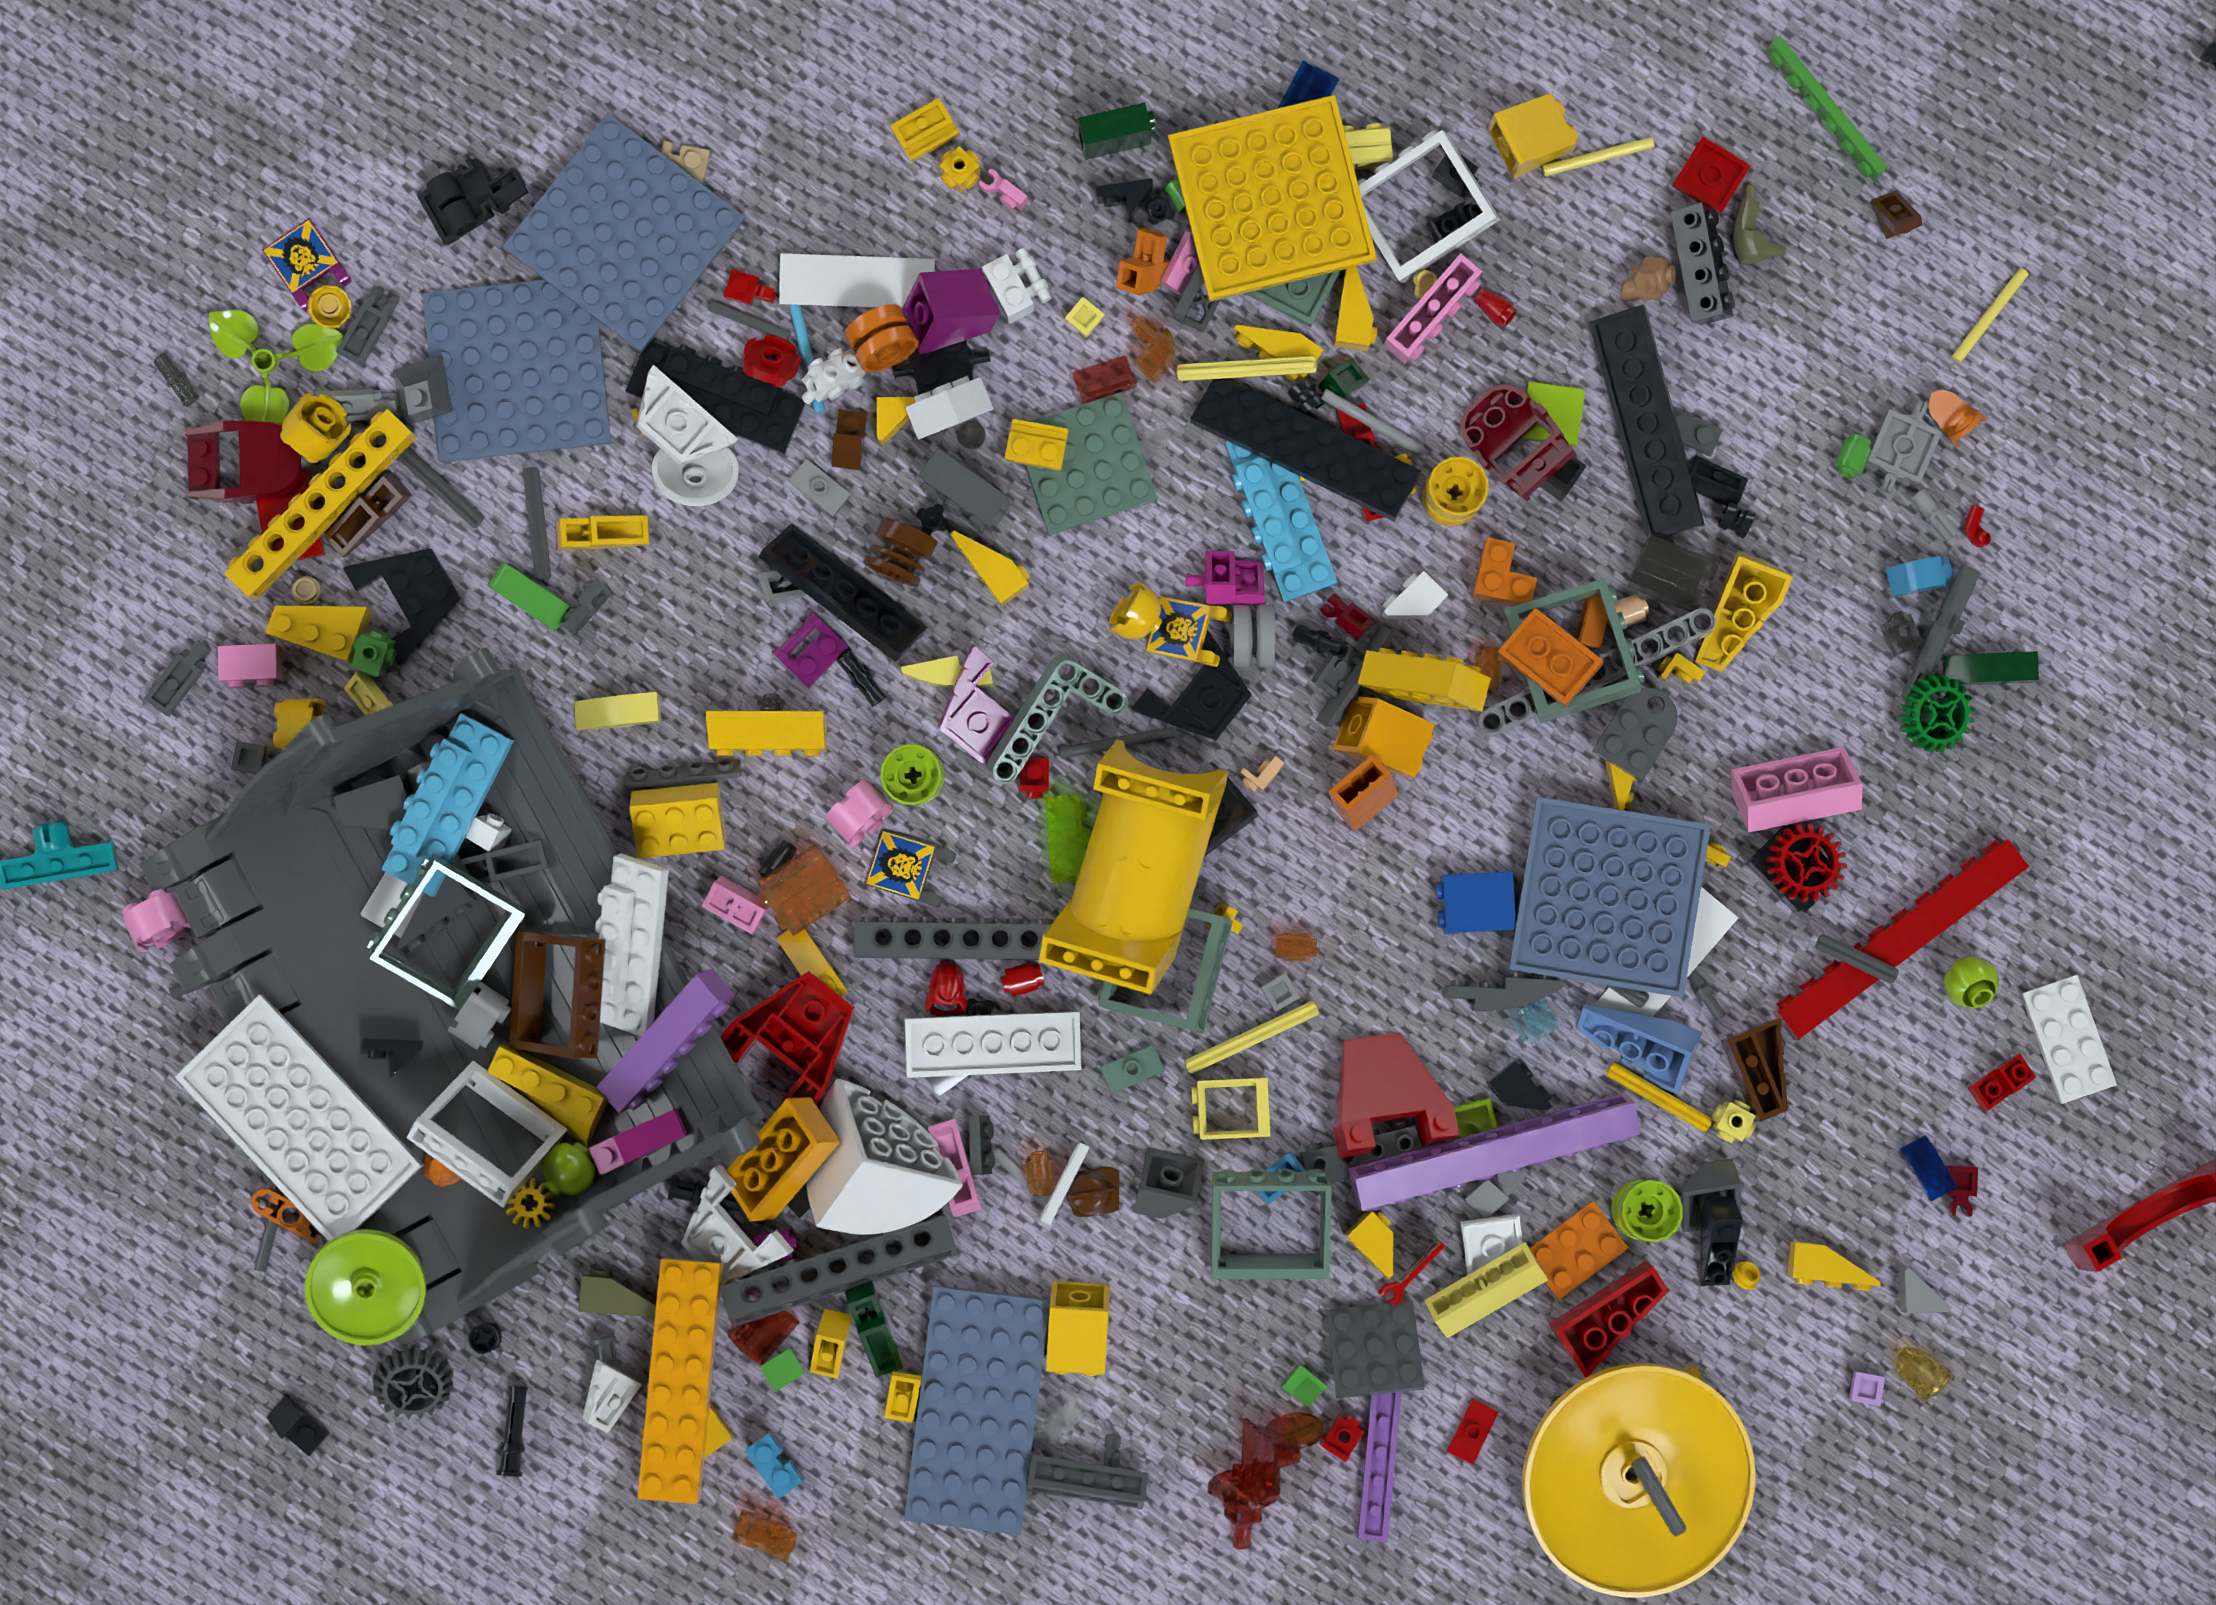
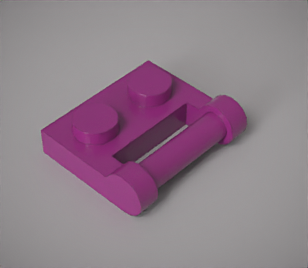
M812 611L806 616L807 621L780 648L777 646L772 651L773 655L808 688L849 648ZM817 628L821 634L795 661H792L788 655Z

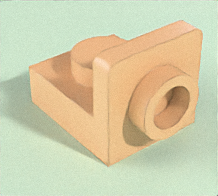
M1276 756L1272 761L1266 759L1256 771L1260 775L1258 778L1243 768L1240 772V776L1243 777L1241 783L1252 792H1255L1257 789L1263 792L1282 769L1284 762Z

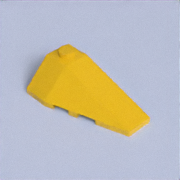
M1737 550L1713 610L1716 619L1715 627L1708 636L1703 638L1695 662L1722 672L1741 651L1752 635L1763 626L1773 611H1776L1782 604L1793 575L1763 559Z

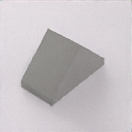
M777 571L758 574L766 601L770 607L807 595Z
M1902 1266L1899 1269L1901 1312L1933 1313L1949 1312L1952 1309L1945 1300L1909 1267Z

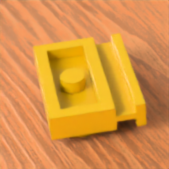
M940 98L933 100L890 125L893 134L911 163L960 136L959 130Z
M1012 418L1004 460L1061 472L1069 429Z

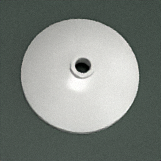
M728 447L679 465L660 448L652 462V478L657 489L668 499L688 506H704L724 499L735 488L739 476L737 459Z

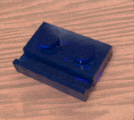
M1303 60L1278 108L1331 96L1339 82V78L1316 66L1313 67Z

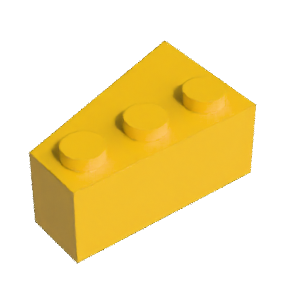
M275 606L265 633L282 641L352 664L355 655L352 653L353 643L357 637L366 633L373 611L368 607Z

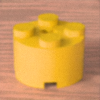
M308 393L299 400L284 418L280 437L284 443L290 445L296 452L304 456L307 461L317 463L319 460L328 458L349 435L351 425L350 423L347 424L345 419L347 416L345 409L336 400L324 394H320L318 397L311 396L312 393Z
M322 698L285 699L283 702H277L274 708L275 718L277 719V731L273 735L274 747L276 749L281 748L282 751L308 723L324 716L323 707H328L325 700Z

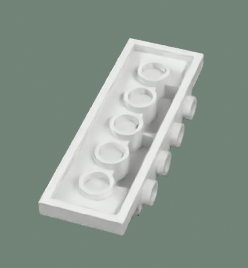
M620 853L615 855L613 859L611 884L604 886V889L598 895V904L602 906L601 917L598 918L595 924V930L599 933V939H606L600 1022L642 1036L654 1023L669 869Z

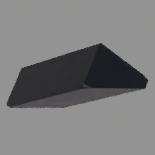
M1695 456L1690 467L1696 493L1725 506L1729 501L1736 504L1739 503L1748 478L1698 456Z

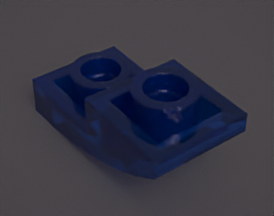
M1926 1135L1899 1148L1912 1174L1916 1175L1929 1201H1933L1957 1189L1948 1169Z

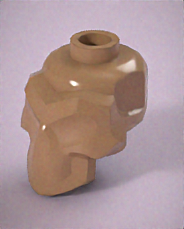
M1664 256L1645 257L1641 264L1633 265L1631 279L1625 280L1621 287L1620 299L1624 302L1637 300L1646 302L1652 299H1661L1663 293L1668 291L1670 284L1675 282V267L1673 265L1670 266L1668 259Z

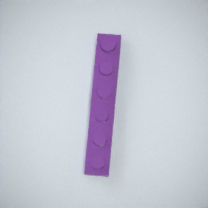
M1402 1392L1371 1395L1358 1540L1388 1542Z

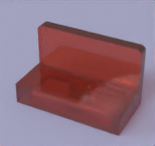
M1126 356L1073 372V378L1082 404L1137 388L1134 372L1131 371Z
M785 1310L738 1325L727 1337L742 1353L759 1365H763L796 1328L799 1320Z

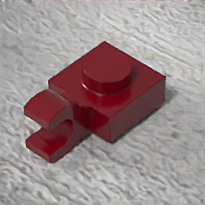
M1334 593L1327 599L1333 607L1325 603L1320 609V612L1328 618L1337 617L1338 619L1335 623L1357 640L1375 620L1353 602L1348 606Z

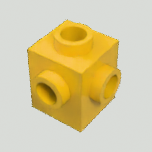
M959 146L955 151L952 149L947 151L940 159V179L951 190L955 188L961 194L966 188L968 190L971 189L979 181L981 172L978 163L980 160L971 150L968 149L965 152ZM962 163L964 165L963 169L958 170L955 168Z

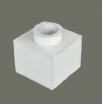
M497 815L478 816L474 818L465 838L488 852L504 848L512 828L503 824L504 820Z

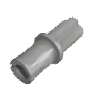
M1925 488L1910 499L1926 518L1925 522L1929 521L1944 541H1949L1958 534V529L1942 511L1944 507L1940 508Z

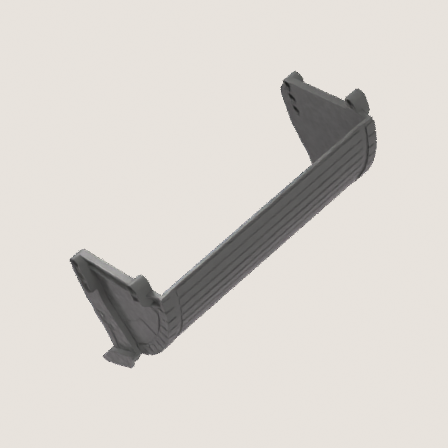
M488 648L480 649L466 657L453 670L454 682L337 727L329 714L311 721L282 750V754L266 764L236 795L234 801L230 803L224 815L172 841L139 864L153 891L158 889L165 890L193 878V881L172 892L197 939L221 930L169 964L183 991L187 992L205 986L230 974V977L209 988L228 1025L258 995H264L423 1165L427 1152L407 1139L415 1121L472 1061H475L488 1071L499 1046L509 1044L517 931H543L599 939V933L595 930V924L598 918L601 917L602 906L598 904V895L604 889V886L611 884L613 859L615 855H618L617 850L524 685L525 682L518 669L513 667L500 670ZM460 713L466 714L514 740L476 817L494 814L504 820L503 824L512 828L504 848L542 840L549 867L485 883V885L521 905L525 916L480 981L508 999L510 1002L507 1006L511 1008V1011L502 1024L496 1021L491 1029L495 1035L486 1048L480 1045L477 1050L447 1031L449 1026L456 1028L458 1022L454 1019L460 1010L370 959L367 944L375 932L380 933L382 927L361 916V912L385 874V871L381 869L394 846L391 844L393 836L390 835L391 830L342 825L341 819L337 820L332 810V803H335L334 796L404 773L413 794L408 770L419 764L432 762L433 758L430 757V752L437 742L441 743L443 739H448ZM465 838L452 865L460 869L459 859L488 853V851ZM470 889L478 901L472 905V911L462 918L456 917L449 922L448 929L443 933L430 936L425 940L426 944L420 950L414 953L400 951L397 945L401 938L394 934L384 947V950L453 989L506 910ZM663 933L654 1022L689 983ZM547 944L540 1042L569 1046L576 947ZM476 987L473 992L479 994L481 989ZM600 1022L598 1058H568L526 1050L522 1051L597 1088L599 1083L641 1036ZM713 1024L708 1032L694 1040L696 1045L692 1050L683 1056L680 1055L677 1059L679 1064L671 1072L662 1075L660 1078L662 1083L655 1090L644 1095L645 1102L636 1110L632 1111L629 1108L618 1113L608 1102L587 1149L589 1150L590 1147L673 1109H677L688 1136L600 1175L595 1161L592 1159L591 1162L595 1165V1176L590 1187L578 1195H567L560 1192L558 1196L554 1195L551 1199L545 1200V1203L555 1204V1209L544 1208V1212L548 1213L551 1218L546 1220L541 1215L538 1216L541 1222L540 1227H536L534 1219H530V1226L528 1229H525V1218L523 1217L515 1225L513 1219L518 1215V1212L512 1215L506 1214V1210L515 1207L514 1204H506L502 1208L462 1178L452 1185L444 1187L434 1185L431 1180L424 1177L422 1166L358 1229L382 1231L399 1238L415 1252L424 1268L427 1283L425 1301L413 1325L396 1338L400 1347L429 1336L538 1275L541 1272L535 1262L549 1250L554 1248L559 1256L609 1226L604 1216L608 1210L614 1209L634 1196L711 1155L727 1164L762 1143L753 1126L763 1121L762 1119L765 1118V1115L758 1102L753 1098ZM363 1038L423 1040L421 1051L392 1078H390L391 1055H386V1059L373 1060L368 1059V1054H361ZM504 1082L506 1085L510 1086L513 1090H515V1091H516L517 1093H519L521 1096H523L524 1098H526V1097H525L522 1093H520L515 1087H513L512 1085H510V1084ZM467 1085L432 1120L510 1178L514 1177L544 1143L543 1140ZM567 1132L560 1141V1143H569L572 1146L578 1142ZM542 1164L526 1181V1188H530V1180L532 1178L536 1179V1190L543 1182L547 1181L542 1172ZM259 1168V1170L261 1171V1173H262V1175H263L265 1181H266V1182L272 1181V1180ZM546 1188L541 1194L544 1195L550 1191ZM527 1196V1200L523 1199L521 1205L526 1207L527 1212L533 1211L532 1207L537 1208L538 1202L534 1201L533 1196ZM322 1234L317 1237L321 1246L328 1242Z

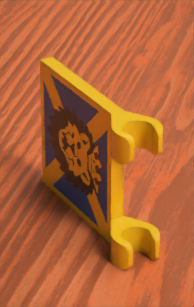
M1161 596V613L1159 618L1162 619V623L1154 634L1150 633L1146 652L1217 667L1220 656L1215 655L1211 651L1202 650L1210 618L1229 623L1232 612L1221 606H1209Z

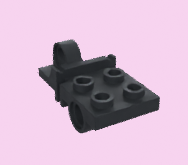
M477 158L473 160L467 159L468 167L460 164L457 166L458 169L452 173L445 172L437 175L426 184L427 189L418 194L417 197L442 242L449 246L493 218L495 215L491 209L504 214L510 210L512 203L529 193L519 171L512 167L492 180L481 160Z

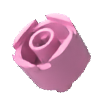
M865 779L852 787L845 794L846 797L841 802L837 801L825 816L829 824L852 848L857 847L865 839V833L868 832L870 835H873L883 825L880 819H885L895 809Z
M158 889L151 892L147 896V900L139 904H129L121 910L124 915L122 920L137 951L147 952L149 951L147 946L154 944L157 949L164 947L186 934L185 927L191 929L173 893H166L164 889Z

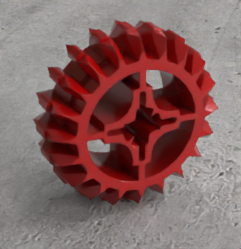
M1811 823L1806 825L1805 832L1801 824L1794 826V833L1791 829L1787 828L1784 830L1786 839L1780 835L1775 838L1780 847L1772 845L1769 848L1772 853L1776 854V857H1767L1768 863H1775V867L1768 869L1767 872L1768 874L1777 873L1778 876L1772 880V884L1776 885L1780 882L1784 884L1779 890L1781 894L1791 889L1789 899L1791 900L1796 899L1800 893L1801 902H1807L1809 895L1813 902L1819 901V893L1824 898L1830 896L1827 887L1832 890L1839 888L1833 879L1844 880L1845 876L1839 873L1838 869L1847 868V864L1839 863V859L1846 857V853H1837L1836 848L1842 845L1840 841L1833 844L1830 842L1834 837V833L1830 832L1823 837V826H1819L1815 833ZM1797 840H1811L1803 853L1788 850ZM1819 845L1827 855L1828 867L1827 864L1819 859ZM1809 857L1811 859L1809 862H1812L1813 867L1804 869L1802 867L1804 864H1801L1800 859ZM1785 859L1795 868V875L1793 877L1795 880H1792L1787 873ZM1810 873L1825 875V878L1814 887L1802 886Z

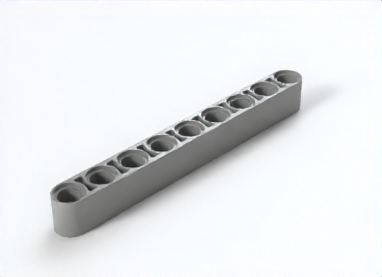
M1700 608L1633 639L1632 643L1636 655L1631 657L1634 666L1640 665V667H1643L1708 636L1715 627V615L1708 609ZM1699 616L1707 618L1709 628L1699 630L1694 625V619ZM1670 629L1680 630L1683 634V640L1677 643L1670 641L1667 635ZM1651 641L1656 645L1657 652L1653 655H1647L1642 651L1641 644ZM1618 647L1598 656L1604 662L1601 666L1604 671V677L1600 680L1591 678L1577 695L1593 691L1626 675L1625 668L1619 667L1615 663V656L1620 654ZM1529 689L1483 711L1478 723L1482 734L1494 737L1538 717ZM1552 697V701H1551L1549 704H1552V703H1555V702H1558V701H1556V700ZM1515 703L1522 704L1526 709L1525 715L1519 718L1512 716L1509 710L1510 706ZM1487 716L1497 717L1500 722L1499 727L1494 730L1487 729L1483 724V720Z

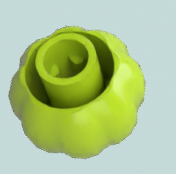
M1977 956L1960 958L1951 965L1944 976L1946 994L1950 1001L1958 1006L1969 1009L1983 1007L1991 1002L1999 989L1998 972L1995 966L1987 959Z
M578 1142L573 1146L569 1143L555 1145L542 1162V1172L547 1180L544 1186L556 1196L560 1192L567 1195H578L586 1191L593 1183L595 1176V1165L591 1162L593 1159L591 1152Z

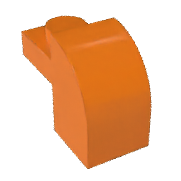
M1147 228L1137 230L1134 257L1120 260L1116 288L1139 296L1151 293L1161 284L1160 280L1169 264V261L1164 260L1167 235Z

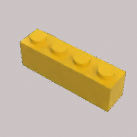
M509 1044L499 1046L487 1071L488 1074L515 1087L539 1109L566 1127V1132L587 1148L609 1102L598 1088L520 1049L509 1048Z

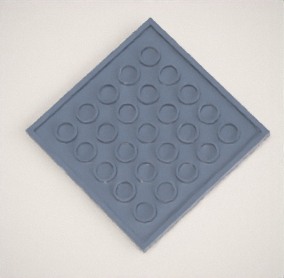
M607 113L506 241L503 249L642 353L745 221V216Z
M545 280L423 293L429 359L443 356L452 407L451 413L435 417L440 463L612 444L598 320Z
M1536 797L1509 969L1683 998L1711 825Z

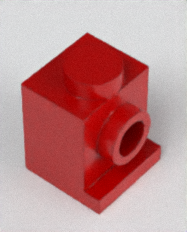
M1348 1413L1345 1418L1338 1414L1320 1442V1446L1344 1462H1347L1350 1454L1364 1434V1431L1359 1428L1362 1422ZM1342 1431H1347L1350 1434V1438L1346 1442L1339 1440V1434Z

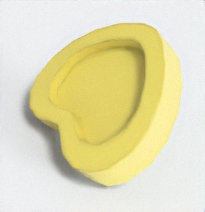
M1419 269L1415 272L1413 282L1415 284L1414 295L1416 298L1421 299L1438 280L1433 272L1425 269Z

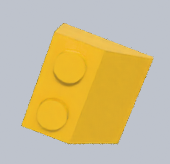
M1378 1210L1375 1213L1373 1211H1366L1344 1235L1389 1279L1393 1275V1232L1388 1228L1392 1223Z

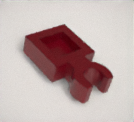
M1946 1165L1945 1194L1954 1195L1953 1201L1948 1206L1949 1215L1956 1216V1208L1959 1205H1963L1965 1216L1971 1217L1973 1206L1969 1202V1196L1977 1197L1978 1167Z

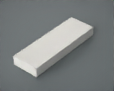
M1078 1143L1038 1220V1224L1046 1228L1051 1225L1090 1148L1087 1145Z

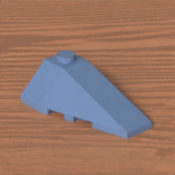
M1586 1004L1582 1008L1576 1028L1603 1049L1614 1048L1623 1056L1621 1062L1629 1067L1632 1062L1646 1072L1643 1078L1648 1082L1677 1095L1686 1078L1703 1033L1672 1020Z

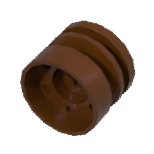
M883 517L875 536L884 542L885 545L884 547L870 545L869 551L879 558L866 555L863 564L875 571L877 575L891 582L918 587L921 582L920 578L910 572L925 573V568L916 562V559L930 560L938 542L933 537L912 526Z

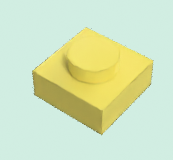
M1082 297L1065 317V321L1087 339L1105 318V314L1086 298Z

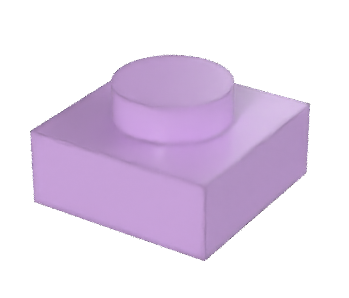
M1854 1371L1849 1400L1880 1406L1885 1377Z

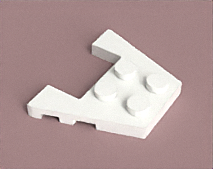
M721 1165L715 1166L709 1174L711 1178L707 1187L702 1191L700 1196L702 1200L698 1210L693 1213L681 1244L695 1260L723 1262L722 1286L726 1281L742 1277L789 1255L794 1250L777 1230L771 1233L758 1248L720 1205V1202L737 1184Z

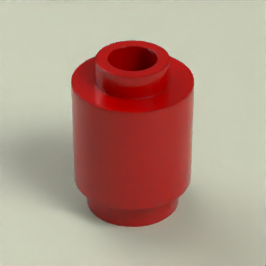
M1029 962L1004 969L1005 975L1000 977L1004 992H1010L1012 997L1039 990L1038 987L1045 985L1039 963L1031 964Z

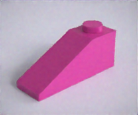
M673 1109L590 1147L589 1150L600 1175L684 1138L688 1134L677 1109Z

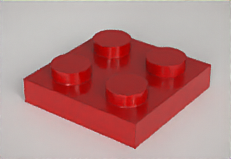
M1702 136L1672 184V187L1698 203L1703 202L1713 206L1720 216L1751 165Z

